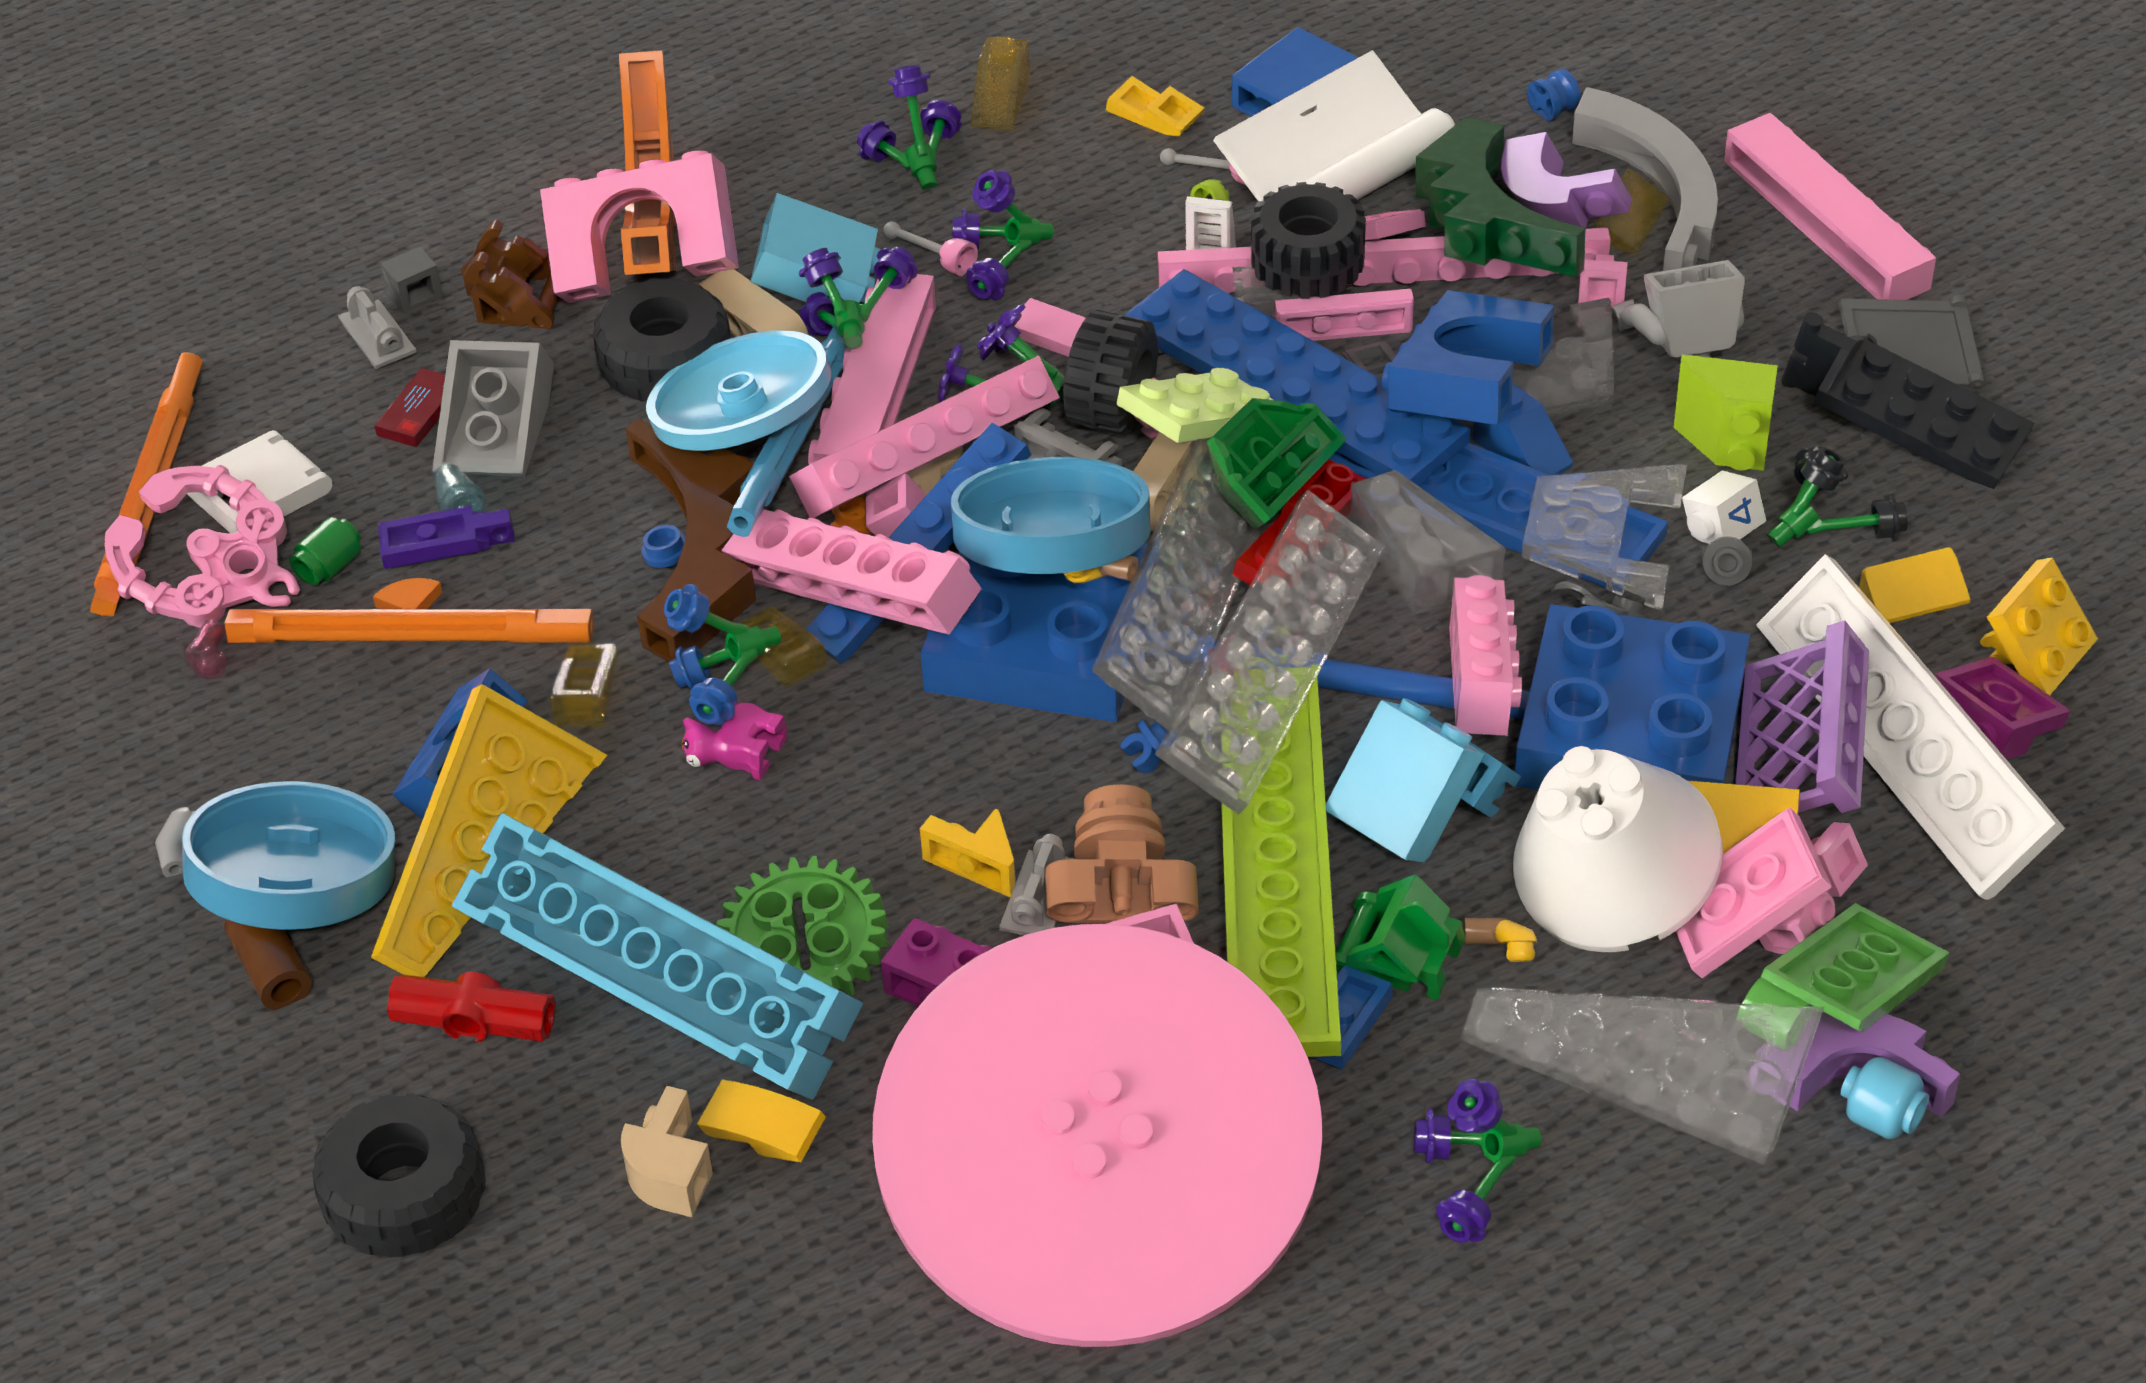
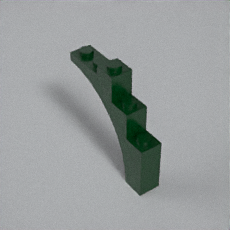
M1465 117L1416 156V197L1430 200V226L1445 230V257L1484 266L1492 259H1498L1577 277L1584 271L1586 228L1554 220L1532 211L1508 197L1492 181V177L1501 169L1504 151V125Z

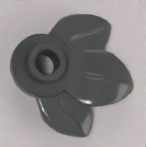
M1562 581L1554 587V590L1566 589L1579 595L1576 601L1581 602V604L1605 607L1620 615L1650 618L1640 614L1643 604L1617 595L1614 596L1612 604L1599 600L1587 588L1575 582Z

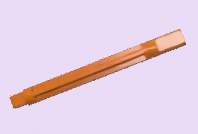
M181 353L170 386L162 393L119 515L139 520L142 523L146 532L145 540L155 512L141 499L139 491L153 475L169 470L172 467L194 404L192 394L203 363V359L193 353ZM142 549L132 559L135 567L137 566ZM105 553L94 581L96 591L90 612L101 616H114L121 596L118 592L119 584L113 576Z
M229 609L224 624L228 643H278V641L591 643L594 631V616L592 609Z

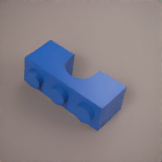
M491 668L457 689L392 794L422 820L472 689L483 684L522 707L527 702L525 697Z

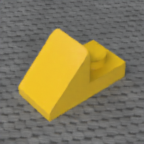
M995 809L975 834L957 823H949L930 815L920 827L923 860L1011 897L1016 884L1014 858L999 810Z

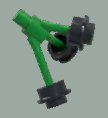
M1820 446L1801 449L1796 455L1797 461L1795 462L1794 476L1802 485L1792 506L1778 517L1780 523L1767 533V536L1781 548L1792 537L1798 539L1805 532L1811 535L1824 530L1873 525L1877 539L1891 537L1892 542H1895L1899 537L1898 532L1907 530V510L1904 502H1896L1895 497L1892 494H1888V496H1885V499L1872 501L1871 515L1820 520L1818 514L1810 505L1811 500L1818 490L1834 491L1839 482L1847 480L1848 472L1844 468L1845 459L1835 451Z

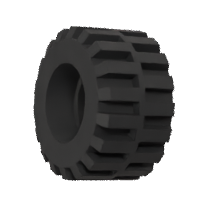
M1296 182L1295 186L1284 185L1278 187V192H1268L1263 196V201L1257 202L1254 207V213L1251 216L1252 269H1255V276L1259 281H1265V286L1272 291L1279 289L1281 290V295L1288 297L1298 295L1300 299H1310V296L1323 298L1330 296V292L1340 293L1346 290V284H1354L1358 280V274L1362 273L1364 268L1366 218L1364 217L1365 211L1362 205L1357 204V199L1353 195H1344L1343 189L1336 186L1332 188L1326 187V183L1319 182L1315 184Z
M1097 309L1091 311L1085 318L1073 340L1064 377V407L1066 417L1071 424L1124 436L1129 435L1139 422L1135 420L1133 414L1117 405L1120 387L1140 384L1144 379L1155 378L1158 361V341L1152 322Z

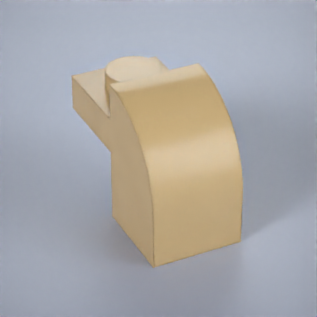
M666 1086L657 1106L651 1105L644 1118L643 1127L627 1123L623 1127L621 1147L626 1173L632 1190L643 1202L661 1210L693 1217L713 1175L708 1144L684 1138L692 1123L688 1093L686 1090Z

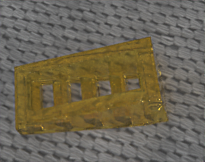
M773 606L739 623L745 624L749 628L753 626L759 627L770 621L771 624L762 629L771 626L778 628L782 644L766 648L765 654L757 656V659L785 688L827 666L824 645L812 633Z
M617 645L568 646L550 697L555 726L603 727L618 656ZM577 663H600L599 667H576ZM574 677H577V678H595V679H574Z

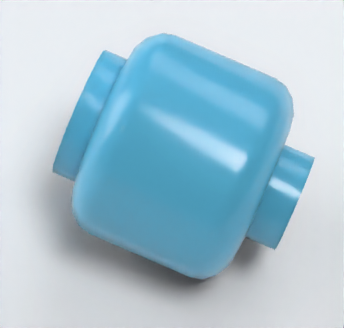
M1876 1057L1869 1060L1863 1068L1853 1066L1848 1072L1841 1088V1096L1847 1098L1846 1114L1850 1121L1886 1139L1897 1138L1903 1132L1912 1134L1921 1122L1929 1102V1094L1923 1092L1924 1083L1920 1075L1884 1057Z

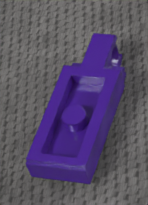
M471 505L379 522L380 524H378L380 552L384 569L479 552V550L484 551L489 549L491 545L515 542L509 509L487 513L475 512Z

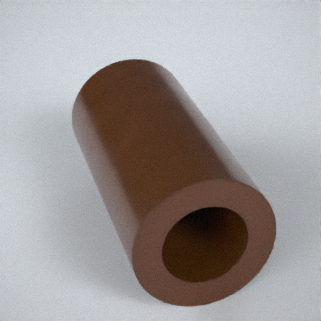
M225 920V933L262 1004L266 1008L278 1010L304 999L308 995L312 986L311 978L285 929L253 927Z

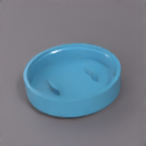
M1044 457L997 465L978 472L963 481L954 490L951 497L953 540L956 548L965 557L976 563L1003 571L1027 574H1057L1104 566L1134 553L1147 541L1151 532L1150 496L1146 482L1138 474L1125 467L1095 459Z
M299 781L268 782L245 786L211 799L198 808L188 819L182 835L183 880L190 895L201 906L233 922L267 929H306L326 926L350 919L365 912L377 904L389 891L393 883L395 871V831L389 817L377 805L356 793L342 788Z

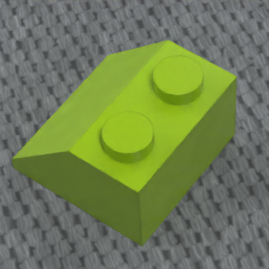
M1682 354L1674 428L1715 465L1729 466L1740 471L1748 469L1764 471L1778 365Z

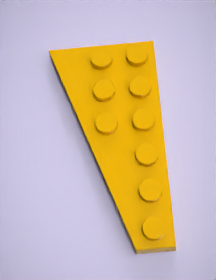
M483 684L473 688L371 958L401 974L425 977L461 934L462 927L471 918L452 907V904L470 870L473 869L482 873L491 855L481 849L500 814L503 813L544 833L553 822L552 818L568 800L574 797L583 786L581 783L593 769L603 762L607 754Z

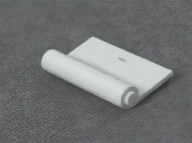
M1372 50L1217 135L1213 141L1258 202L1263 201V196L1268 192H1278V187L1284 185L1295 186L1296 182H1306L1307 184H1315L1316 182L1326 183V187H1339L1343 189L1344 195L1351 194L1359 200L1415 168L1416 156L1455 126V123L1447 113L1436 108H1431L1421 114Z

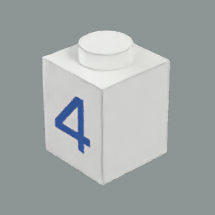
M1720 471L1682 497L1687 516V526L1691 535L1704 543L1710 544L1715 539L1725 536L1741 539L1766 522L1757 479Z

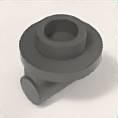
M1730 536L1720 537L1712 541L1707 547H1702L1701 566L1704 567L1705 573L1713 582L1720 585H1735L1743 581L1751 570L1752 550H1749L1748 546L1738 538Z

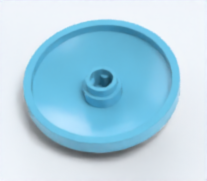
M784 330L750 333L714 344L694 359L667 372L651 391L647 400L646 412L656 436L669 446L694 451L716 450L737 446L759 439L785 427L812 408L829 386L832 374L831 367L821 343L807 334Z

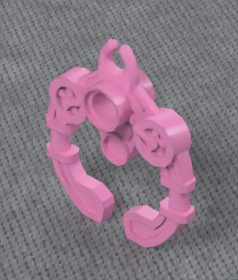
M218 465L216 468L205 466L177 467L153 475L139 493L141 499L154 512L164 513L175 508L187 493L203 492L213 497L220 491L231 497L229 501L230 507L237 512L239 511L236 517L238 532L227 534L210 529L194 531L187 539V549L190 558L203 573L187 577L179 583L177 589L172 588L166 582H160L157 587H154L145 582V571L135 567L132 559L144 546L146 533L144 527L139 520L119 515L105 533V553L113 576L119 584V595L125 599L134 597L143 602L146 610L152 614L158 613L172 618L183 619L188 625L199 628L215 624L223 617L227 607L253 599L270 607H287L291 603L289 596H272L269 592L271 585L276 582H285L288 592L292 595H298L300 591L295 576L288 570L278 566V546L283 543L287 534L282 509L275 502L268 501L263 493L256 488L254 482L248 479L242 482L232 477L228 468L223 465ZM245 569H254L250 573L239 574L241 571Z

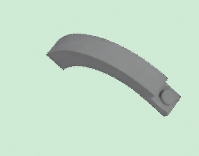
M1586 87L1574 113L1572 144L1596 149L1628 162L1649 176L1668 197L1674 208L1677 222L1665 248L1663 271L1696 266L1698 258L1709 260L1714 242L1718 196L1712 170L1704 155L1694 142L1678 127L1649 108L1609 92Z

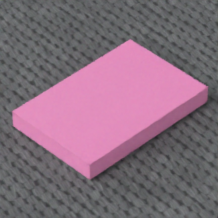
M1790 807L1722 855L1720 874L1709 898L1693 918L1676 930L1691 969L1701 978L1707 976L1832 887L1800 816Z

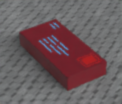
M421 368L374 425L376 435L417 448L440 418L446 374Z

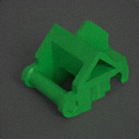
M1417 874L1383 886L1377 894L1368 891L1359 893L1353 905L1355 914L1335 952L1337 975L1345 965L1391 982L1392 988L1409 991L1412 983H1418L1420 980L1428 987L1427 996L1432 1000H1438L1446 982L1442 967L1443 961L1447 954L1454 958L1458 957L1465 943L1462 921L1449 917L1450 908ZM1374 922H1380L1373 938L1369 942L1364 943Z

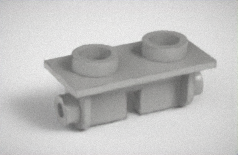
M356 286L348 291V312L338 315V318L375 369L417 353L414 345L381 301H374L373 294L369 289Z
M1046 834L1035 842L1033 851L1028 850L999 926V931L1027 935L1055 928L1057 921L1050 919L1046 914L1045 868L1050 863L1058 860L1074 859L1065 857V850L1062 846L1063 842L1058 836Z

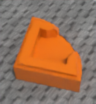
M411 578L397 581L382 588L373 596L375 607L381 610H427L443 592L441 582L426 578Z

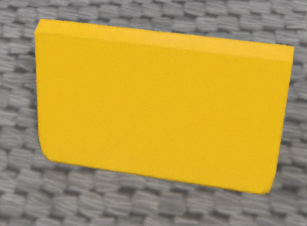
M1950 547L1863 569L1861 574L1860 590L1889 623L1968 604L1971 600L1957 557Z

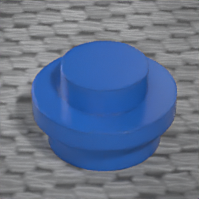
M661 525L651 529L645 534L641 549L645 563L656 568L676 566L686 541V536L673 525Z

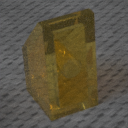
M1004 36L986 37L977 65L971 127L1014 130L1030 81L1028 40L1012 39Z

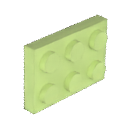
M1214 368L1211 370V373L1198 375L1181 373L1173 379L1160 381L1144 379L1140 384L1122 386L1119 389L1117 405L1175 442L1181 443L1212 437L1252 398L1273 399L1269 397L1270 394L1266 390L1252 387L1240 380L1236 372L1225 368Z

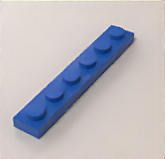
M991 423L888 538L892 541L908 545L912 542L918 543L928 550L944 553L954 542L951 497L954 490L963 481L978 472L997 465L1028 459L1032 455L1028 445L996 424ZM829 603L802 634L806 641L842 664L855 653L885 618Z

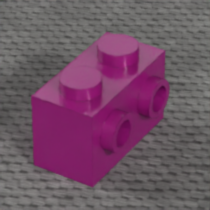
M914 918L881 960L884 992L919 1007L927 996L953 972L992 948L987 945H978L956 936L942 926H933Z

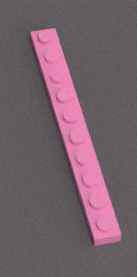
M1608 228L1586 229L1585 259L1595 260L1596 254L1609 255L1610 235ZM1445 236L1365 241L1364 268L1362 273L1358 274V280L1354 285L1366 286L1371 283L1390 282L1409 284L1415 281H1456L1465 278L1483 277L1500 279L1505 276H1547L1558 273L1498 259H1492L1484 266L1445 257ZM1251 247L1158 252L1159 288L1181 270L1185 269L1227 293L1259 289L1272 291L1265 286V281H1259L1255 276V269H1252Z

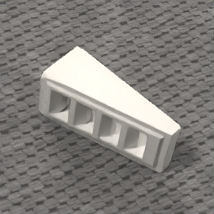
M1187 196L1186 250L1236 248L1232 202ZM1199 222L1221 224V226H1219V225H1210V224H1202V223H1199Z

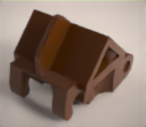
M499 220L492 221L480 237L471 259L461 268L468 296H472L478 323L524 327L527 324L531 328L550 330L555 320L553 311L559 296L554 294L548 249L540 248L528 237L523 239L519 235H516L513 241L507 242L498 237L503 228V223ZM547 278L541 295L537 299L531 293L533 287L525 281L526 279L543 280Z

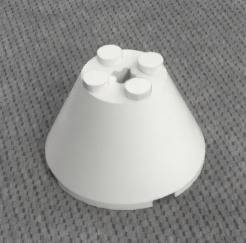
M1579 746L1570 749L1564 755L1563 760L1548 772L1538 790L1517 839L1513 859L1514 880L1519 897L1527 912L1538 925L1553 937L1570 946L1588 951H1627L1630 944L1638 943L1657 935L1660 940L1671 935L1685 925L1702 908L1716 885L1720 874L1723 842L1713 809L1707 799L1690 782L1663 768L1612 751L1591 750L1588 747Z

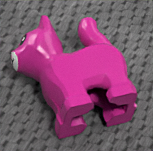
M745 702L736 704L733 718L729 721L726 720L718 732L691 718H685L683 724L686 732L682 740V750L686 754L687 762L694 767H702L713 762H719L731 769L744 770L751 773L753 779L761 780L770 766V761L763 759L768 751V747L779 752L788 738L785 717L780 714L768 713L755 704Z

